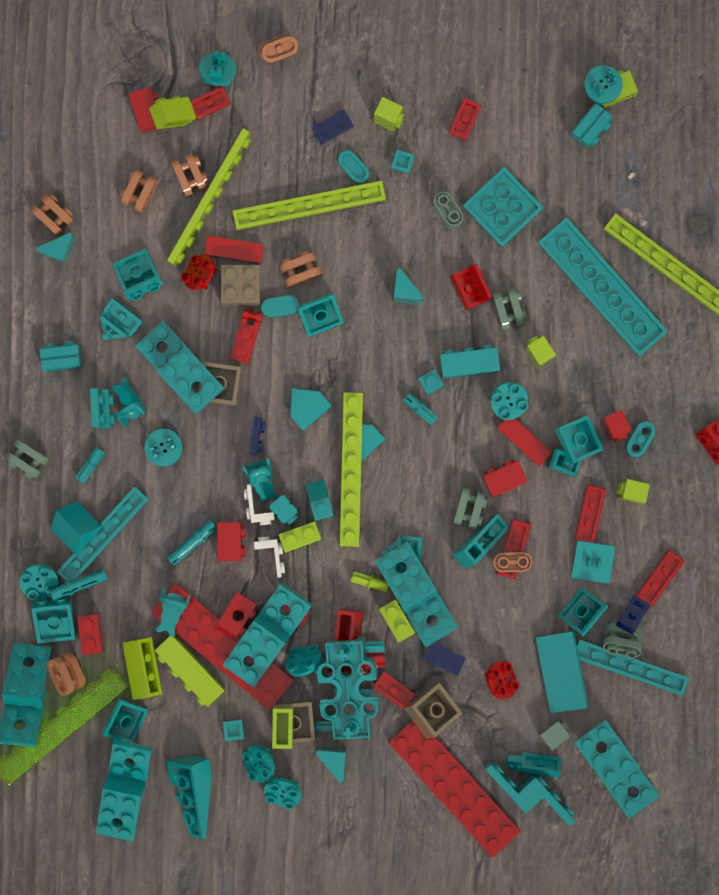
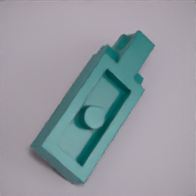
M523 752L517 756L508 755L506 768L524 773L559 778L561 757Z

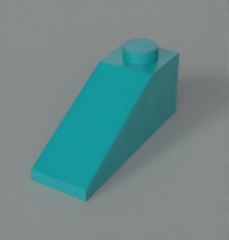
M495 514L466 539L452 556L464 569L475 566L505 534L509 526L498 514Z

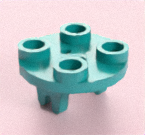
M214 50V53L205 56L201 60L199 74L204 83L214 86H229L237 74V65L234 59L224 51L218 53L217 50Z
M607 65L591 69L584 81L586 94L600 105L614 101L620 95L623 87L619 72Z
M516 382L502 383L491 394V408L503 420L518 418L528 409L527 392Z
M169 429L155 430L145 441L144 450L146 457L157 466L166 467L173 465L183 453L180 437Z
M32 564L21 573L19 580L20 589L32 601L39 598L50 597L48 590L58 587V576L54 569L48 565Z
M315 644L293 648L286 661V669L291 675L298 677L308 675L313 671L317 674V669L323 660V654Z
M255 744L243 752L242 759L248 772V778L252 782L264 783L273 777L276 766H274V760L270 754V747L265 748Z
M276 775V778L269 780L264 787L265 800L269 804H276L292 810L301 801L302 791L298 786V781L292 782Z

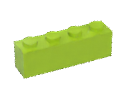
M169 636L155 650L157 653L156 658L162 664L165 662L168 664L170 673L176 678L179 676L184 681L182 685L189 692L192 690L197 695L195 699L202 706L206 705L208 707L226 690L176 636Z

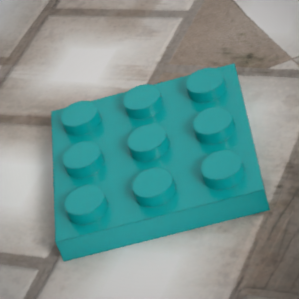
M505 167L463 205V208L501 248L543 210V206Z

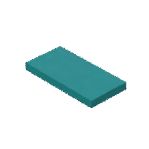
M574 631L536 637L550 714L588 708Z

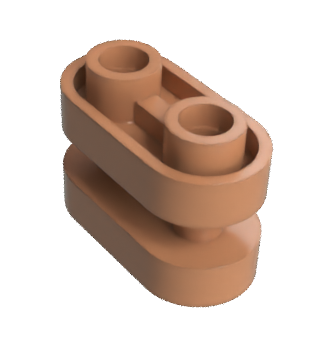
M282 34L260 43L257 50L258 55L263 60L272 63L295 54L298 50V42L295 38Z
M192 153L185 155L187 161L180 164L178 159L171 161L186 197L193 194L191 188L198 186L201 191L207 188L206 184L209 183L205 172L200 173L198 167L201 166L197 155L193 156ZM190 168L194 179L187 181L183 171Z
M137 169L135 172L132 171L128 177L129 184L126 189L123 188L119 198L121 199V204L128 207L132 202L135 203V210L143 213L157 187L158 178L150 176L146 180L144 179L145 172ZM140 185H141V186H143L144 188H143V190H142L140 196L138 197V196H136V194H137L138 189H139V187H140Z
M45 194L40 199L44 204L40 208L34 205L30 211L56 236H59L62 232L59 226L63 222L69 225L73 221L71 218L73 214L66 207L60 208L57 205L59 201L52 194L49 196ZM49 209L58 216L54 221L45 214Z
M305 251L299 254V257L296 259L287 258L281 261L282 264L279 266L281 274L288 273L289 278L284 280L287 288L295 287L323 275L320 267H313L312 263L317 261L315 253ZM306 267L307 271L296 275L295 270Z
M524 552L498 553L492 559V566L499 572H525L531 568L532 558Z
M67 652L60 657L48 661L47 668L60 695L66 696L74 690H79L85 686V675L79 666L77 657L73 653Z

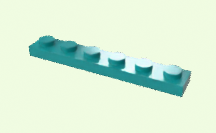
M134 486L100 524L102 528L76 555L73 553L57 573L69 582L78 579L149 501V498Z
M580 639L578 640L577 649L581 661L681 696L684 695L689 677L634 658L609 654L603 647Z

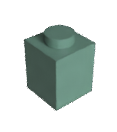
M556 719L539 732V735L553 751L570 737L567 733L570 729L564 721L560 723Z

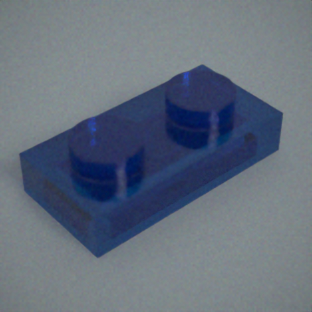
M344 109L311 127L319 144L322 145L352 129L354 125Z
M254 417L250 455L258 456V452H262L263 441H260L261 433H265L266 422H263V417Z
M633 595L616 626L633 635L649 609L650 604Z
M435 643L428 646L423 660L457 676L466 659Z

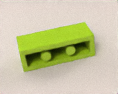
M152 637L123 642L133 700L162 695Z

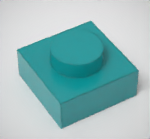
M396 150L391 169L409 174L415 155Z
M435 369L418 378L427 395L444 386Z
M242 719L223 721L225 741L245 738Z

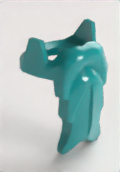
M126 377L121 379L120 385H113L111 387L118 394L119 400L123 405V409L115 417L124 427L129 426L127 418L136 419L142 414H146L143 400L130 387Z
M266 456V460L256 462L248 467L242 464L245 476L249 479L251 485L255 487L256 493L260 495V503H264L267 499L278 498L277 493L273 490L272 463L269 456Z
M163 587L159 601L163 602L162 621L157 627L156 632L167 631L170 636L174 637L176 623L179 622L180 615L187 609L191 595H188L186 601L183 596L175 593H169L165 596L166 588Z

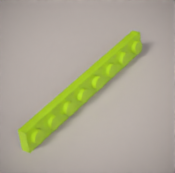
M242 129L167 259L169 264L176 267L178 263H182L185 257L184 251L187 247L190 248L195 240L193 236L196 230H201L204 224L203 218L206 214L209 215L214 207L212 203L215 197H220L223 191V183L225 181L228 182L233 173L231 170L234 164H239L242 155H240L244 148L247 149L252 139L250 138L249 131Z
M378 181L233 210L236 230H242L386 201L383 182Z
M615 213L603 229L719 316L718 289Z
M343 392L340 546L359 547L363 393Z

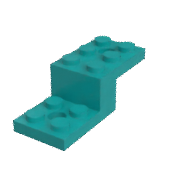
M165 321L159 323L135 346L196 415L225 389ZM161 342L167 344V350L163 353H160L157 349ZM195 382H201L203 386L202 390L198 393H195L192 389Z
M408 541L375 560L425 648L459 628ZM399 563H404L407 566L404 573L396 571V566ZM428 617H437V624L429 626L427 624Z
M281 582L228 656L223 666L252 687H255L313 604ZM288 605L291 612L288 614L284 613L281 610V606ZM245 657H252L254 659V664H247L245 661Z
M13 643L2 692L4 709L0 722V744L36 748L47 698L45 683L48 673L47 663L51 659L52 647ZM28 660L35 662L31 667L24 666V663ZM22 722L25 724V727L21 730L15 728L17 723Z
M605 719L574 741V744L628 819L660 797L641 771L638 763ZM600 741L606 743V750L604 752L596 750V744ZM631 786H635L638 789V793L634 797H630L627 794V790Z
M114 739L108 776L102 789L96 834L134 842L140 806L146 790L153 747ZM126 759H133L134 763H129ZM114 818H118L122 822H116Z
M488 760L483 765L485 770L525 813L544 798L569 826L576 822L573 819L575 815L565 803L563 805L559 803L561 799L552 789L549 791L546 789L548 785L540 775L535 777L534 774H530L517 786L509 776L505 778L502 775L504 771L496 762L492 764Z

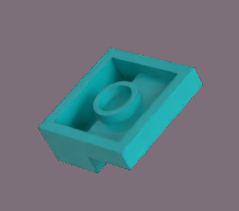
M147 248L112 263L128 300H139L142 298V294L148 291L156 292L163 285Z
M91 388L92 428L97 430L113 429L112 424L116 423L115 413H112L111 406L115 403L114 394H111L109 389Z
M588 415L555 429L570 465L604 450Z
M64 596L55 601L39 598L36 602H33L31 610L37 644L76 639L72 598Z

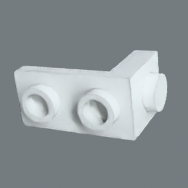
M247 484V489H244L245 500H249V508H246L247 519H251V523L260 522V526L270 525L271 521L275 520V514L273 512L255 514L252 485Z
M269 536L259 537L258 542H254L255 550L274 547L277 577L282 578V574L285 573L284 562H280V554H283L282 543H278V539L270 540Z

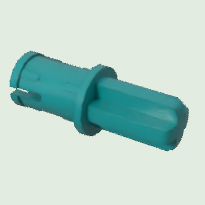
M411 392L407 395L408 398H404L403 402L415 411V415L418 414L430 425L436 422L438 419L437 415L425 406V402L422 403Z
M95 446L88 459L84 460L85 463L75 478L81 483H85L93 470L97 469L96 466L103 455H105V452Z

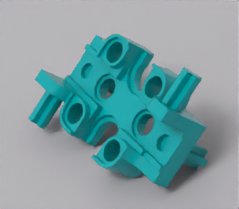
M359 636L356 640L326 642V660L317 669L318 683L334 684L337 688V695L331 699H320V712L326 720L316 721V732H333V740L370 738V718L376 716L380 709V696H364L361 694L359 686L363 681L377 679V663L373 658L366 657V654L385 652L384 640L366 641V636ZM368 664L371 667V672L363 671L362 665ZM344 665H348L352 669V673L348 676L344 675L341 671ZM328 666L332 669L333 673L328 675L324 672L323 668ZM372 703L375 709L372 711L367 710L365 704ZM352 704L355 707V712L348 714L344 709L345 705ZM327 705H333L336 712H329Z

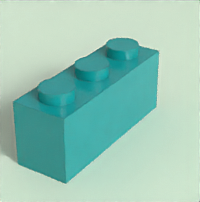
M493 345L481 346V350H474V347L463 348L462 352L456 353L455 350H445L439 356L442 379L500 371L498 348H493Z

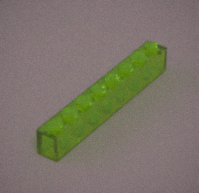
M117 668L105 670L100 675L102 679L97 683L95 680L85 687L87 691L82 695L80 693L76 694L71 699L72 703L68 707L63 705L55 712L57 714L55 718L51 720L49 717L41 723L42 728L39 731L36 748L15 745L10 749L12 753L6 757L4 754L0 757V778L7 786L16 781L130 686Z

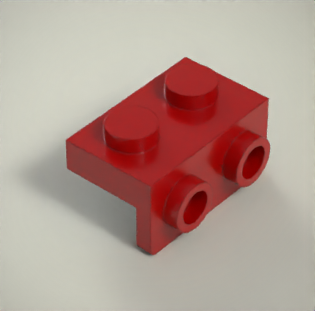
M477 264L450 276L466 311L492 299L490 288L486 285L482 271L478 268Z
M719 417L695 434L717 465L719 464Z

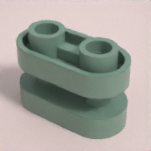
M441 191L437 193L433 201L435 212L447 229H458L463 221L462 211L448 192Z
M514 287L506 289L507 295L501 297L500 292L491 294L501 330L509 329V322L515 321L516 326L523 325L524 320L527 319L525 309L520 307L519 302L522 301L519 290L515 291ZM509 303L512 314L507 315L504 304Z
M17 438L13 444L17 450L15 453L8 451L4 457L7 459L6 464L14 469L19 467L23 470L22 474L29 479L37 478L41 473L37 469L40 463L46 465L49 458ZM23 453L33 458L30 464L21 458Z
M462 487L453 524L461 526L462 520L469 522L468 528L476 529L477 526L480 527L483 516L480 515L481 509L486 507L488 497H485V492L477 491L476 496L470 494V488ZM467 502L474 503L471 514L465 513Z
M610 623L605 626L604 636L606 638L603 641V649L607 653L622 655L631 659L641 655L642 630L616 623Z

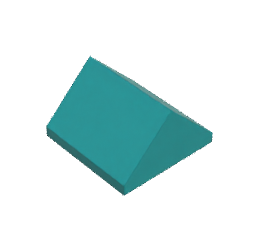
M399 268L396 273L393 302L421 305L424 297L401 268Z
M333 293L297 306L308 337L344 324Z
M78 501L56 510L51 530L75 555L102 528Z
M581 587L558 617L584 637L608 606Z
M121 697L102 735L133 743L149 710Z
M322 746L316 748L315 754L340 783L343 782L346 749Z

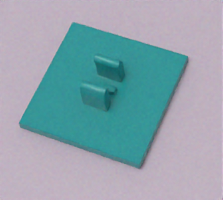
M577 540L571 578L609 584L616 546Z

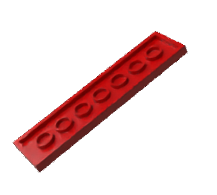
M174 583L165 594V596L169 593L181 595L185 598V601L188 595H190L177 583ZM190 596L187 609L180 615L179 622L176 623L175 633L270 711L273 704L278 701L294 680L272 662L256 686L252 687L224 667V662L242 637L237 636L233 640L216 630L215 627L220 619L193 596ZM161 601L151 611L160 621H162L161 615L163 612V602ZM245 657V661L247 664H254V659L252 657Z
M413 720L388 741L492 858L521 832L436 737L426 739Z

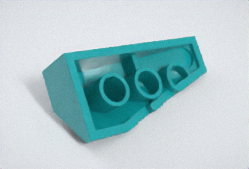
M199 756L169 759L166 761L171 785L176 787L178 795L175 797L177 802H181L184 812L182 815L190 837L204 840L206 839L212 779L209 759Z

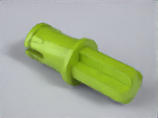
M356 571L352 573L351 582L368 587L367 589L373 588L386 593L389 586L386 580L373 577L374 575L369 576Z

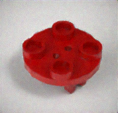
M193 255L181 276L185 286L195 291L202 288L207 290V284L212 279L213 274L217 272L214 260L208 255Z
M493 662L487 672L484 673L491 694L498 699H509L519 689V683L516 680L510 662Z

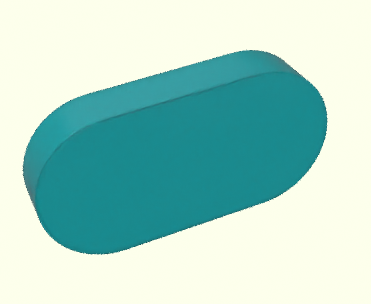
M350 150L341 152L338 156V164L354 183H366L370 175L369 169L354 152Z
M292 295L269 298L262 303L261 310L268 318L293 315L298 311L299 301Z

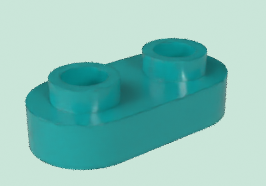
M645 421L636 426L626 444V452L629 456L636 458L645 453L655 435V427L652 423ZM643 428L648 430L647 435L642 434ZM634 444L639 448L637 452L632 450Z

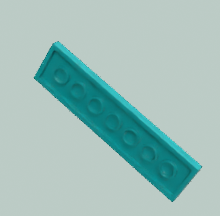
M567 217L538 242L539 246L638 357L668 332Z

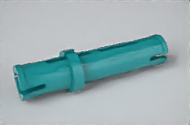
M209 519L200 529L193 531L194 534L167 556V559L175 566L201 542L204 543L211 533L217 530L216 524Z
M101 569L74 581H66L63 585L49 589V595L52 601L67 595L72 596L77 591L107 581L105 571Z

